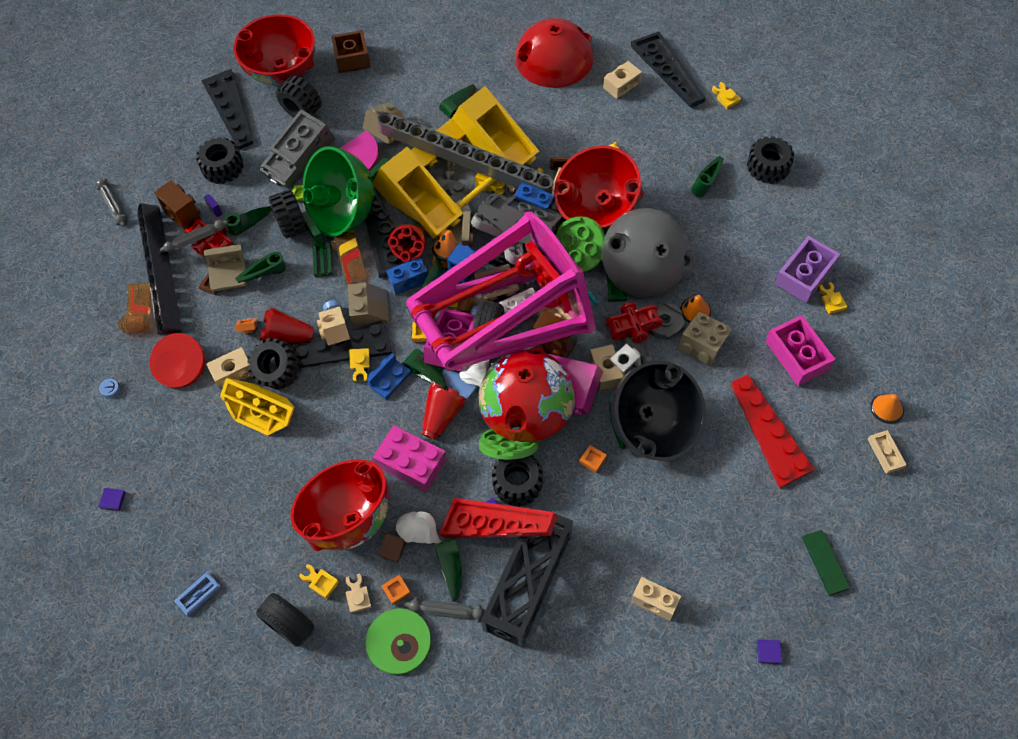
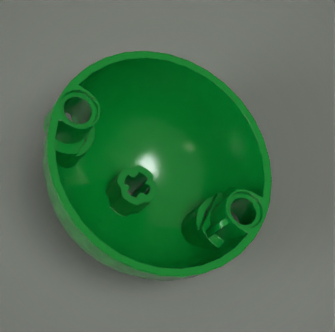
M323 147L312 155L304 172L303 200L305 209L319 231L324 235L339 236L356 229L368 217L373 205L375 192L371 174L365 164L354 154L341 148Z

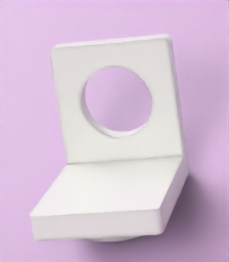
M627 344L610 358L622 372H625L633 363L637 367L641 365L640 353ZM621 355H625L629 358V362L620 364L618 358Z

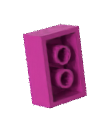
M445 308L441 310L435 323L444 337H458L473 330L475 315ZM427 340L424 345V363L444 367L441 361L435 357V353L432 352L430 343Z
M802 315L771 329L765 341L797 386L830 371L836 360Z
M394 425L373 456L374 463L382 470L425 492L429 490L447 460L444 450Z

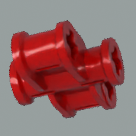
M196 218L195 223L189 229H185L184 233L187 234L207 224ZM224 228L222 231L216 230L214 234L196 241L191 247L203 257L204 250L234 245V243L227 236L223 235L227 233V229Z
M634 302L624 304L620 308L621 314L612 316L605 322L612 333V340H620L633 335L632 340L634 343L645 341L649 337L647 331L658 329L664 323L659 318L657 306L649 305L636 310L637 306Z

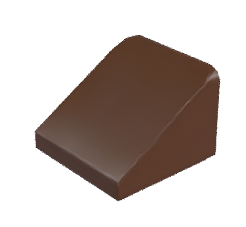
M550 157V169L558 170L559 167L562 168L567 162L568 157Z
M386 533L379 556L398 563L406 546L405 540Z

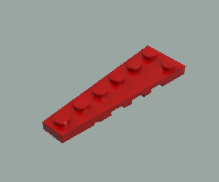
M747 374L731 382L735 396L753 430V434L761 447V451L769 464L778 487L782 488L813 472V466Z
M454 498L439 535L443 538L551 536L558 516L554 512Z

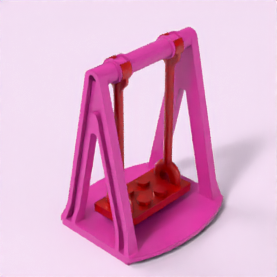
M532 211L526 212L514 226L408 298L406 302L415 324L421 328L430 343L432 352L435 353V357L441 361L447 371L463 368L570 335L591 334L596 330L583 271L569 256L548 226ZM528 234L531 235L532 241L525 244L527 253L519 257L514 268L499 274L456 285ZM537 279L540 287H543L506 314L458 337H444L433 320L438 311L457 302L514 283L520 284ZM559 306L565 314L568 313L571 316V319L497 340L543 307L554 308Z

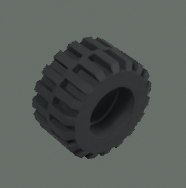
M290 76L276 91V98L279 104L293 118L300 110L313 116L321 108L322 101L318 92L301 77Z
M775 136L759 138L757 142L753 143L747 161L748 172L751 171L750 175L752 177L756 176V180L762 179V183L770 181V184H774L775 180L777 183L781 182V179L784 180L789 174L794 160L792 146L788 145L786 140L782 141V138L778 137L777 139ZM766 158H772V159H774V160H776V161H770V160H767Z
M222 137L217 139L211 138L210 141H205L204 145H200V150L196 152L198 166L204 178L208 179L209 182H213V180L215 184H219V181L224 184L226 180L231 182L233 181L232 178H237L239 176L238 173H241L242 168H244L243 159L237 144L226 137L224 139Z
M290 189L269 196L270 206L281 233L286 239L307 230L299 204Z
M267 338L266 341L261 340L259 342L260 345L253 347L255 350L253 352L250 351L249 355H251V358L248 359L247 363L250 364L248 371L252 372L250 376L255 379V382L263 386L279 389V387L286 388L287 385L293 384L292 380L298 378L296 374L301 371L299 365L302 364V361L298 358L301 356L291 344L279 339ZM279 354L280 365L275 372L271 373L269 369L270 361L275 355Z
M533 455L520 459H498V462H495L493 465L494 469H492V483L494 492L498 494V498L501 501L504 499L507 505L513 502L515 507H517V503L525 506L526 501L532 503L534 497L537 498L539 496V491L542 490L543 470L538 459L534 460ZM514 471H521L529 476V480L517 486L508 483L506 477Z

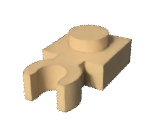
M357 574L358 581L356 583H351L349 576L346 577V583L351 588V591L346 592L351 614L372 608L367 587H360L363 583L360 574Z

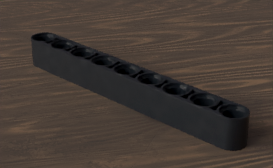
M140 203L137 214L157 333L163 336L180 333L181 321L168 252L160 251L166 243L160 207L158 205Z

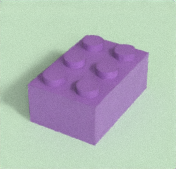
M807 236L779 271L775 285L807 303L835 267L840 253Z

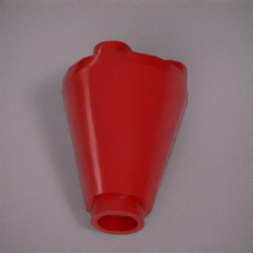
M401 225L391 233L388 245L393 254L404 262L417 259L424 252L425 231L419 225Z
M272 307L270 310L265 311L263 322L266 323V328L261 331L260 341H266L267 338H275L289 344L311 342L314 327H311L310 324Z
M432 382L428 389L422 435L436 440L463 408L466 398L459 395L458 391L451 388L446 391L442 389L441 385Z

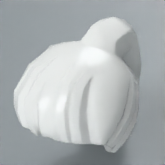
M490 359L463 367L460 371L462 381L480 387L482 379L489 369Z
M413 511L404 514L398 519L396 531L407 543L437 544L441 542L436 531L435 520L429 513Z

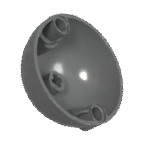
M640 208L621 215L610 226L603 241L602 260L609 279L620 291L635 298H655L672 291L679 285L688 269L694 264V257L691 254V245L686 231L673 216L658 209ZM611 240L616 241V249L611 247Z

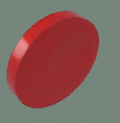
M174 333L163 337L154 346L149 360L150 370L159 383L170 388H184L196 382L202 375L206 356L202 345L196 339L186 334Z

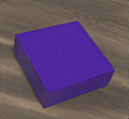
M209 194L204 196L203 198L216 217L222 215L221 209L213 197Z
M104 488L98 507L100 509L120 511L126 492L120 489Z
M757 640L758 663H782L780 640Z

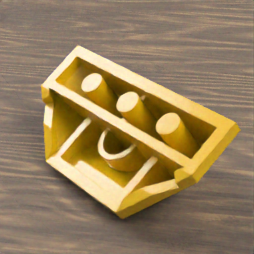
M226 378L220 395L234 421L267 436L289 426L295 408L287 398L256 384Z

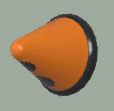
M447 230L432 247L433 255L439 260L447 261L458 245L452 231Z
M701 295L690 297L681 304L680 310L683 313V319L688 323H691L699 312L709 317L711 316V307Z
M880 394L871 401V412L879 421L892 424L903 418L904 406L898 395Z

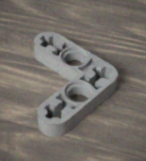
M475 213L471 220V224L475 228L498 237L504 233L480 213ZM517 242L505 250L506 260L516 264L519 257L523 255V245Z

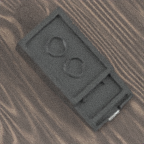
M300 110L269 148L272 153L260 166V171L268 176L271 182L287 189L304 174L312 155L317 150L330 146L335 137L325 123Z
M495 192L487 197L486 201H483L478 208L480 214L503 232L514 226L526 212L532 211L556 236L563 218L561 213L549 208L548 210L541 209L515 198V194L509 199ZM528 234L518 242L521 244L531 242V235Z

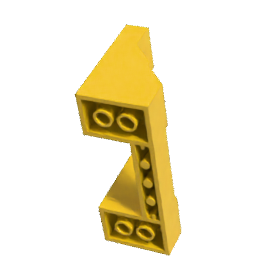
M486 86L462 103L454 116L436 130L521 165L526 163L530 165L537 159L535 155L539 152ZM406 147L380 167L373 181L374 187L388 203L419 222L433 239L437 236L441 238L450 225L454 227L461 221L462 208L494 183L496 179L488 177L458 203H454L426 169L428 166L430 168L438 162L437 159L439 157L415 147L412 150Z

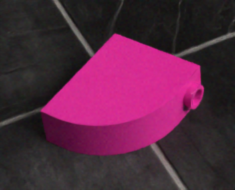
M367 130L340 147L357 156L369 171L380 162L377 143Z
M551 355L565 367L572 378L576 393L573 414L579 416L582 413L589 415L603 371L595 364Z

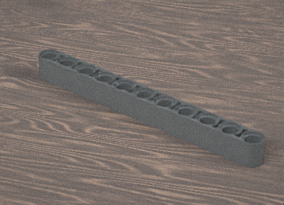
M382 112L378 115L379 131L385 136L518 188L521 182L550 194L553 192V179L547 174L392 113Z

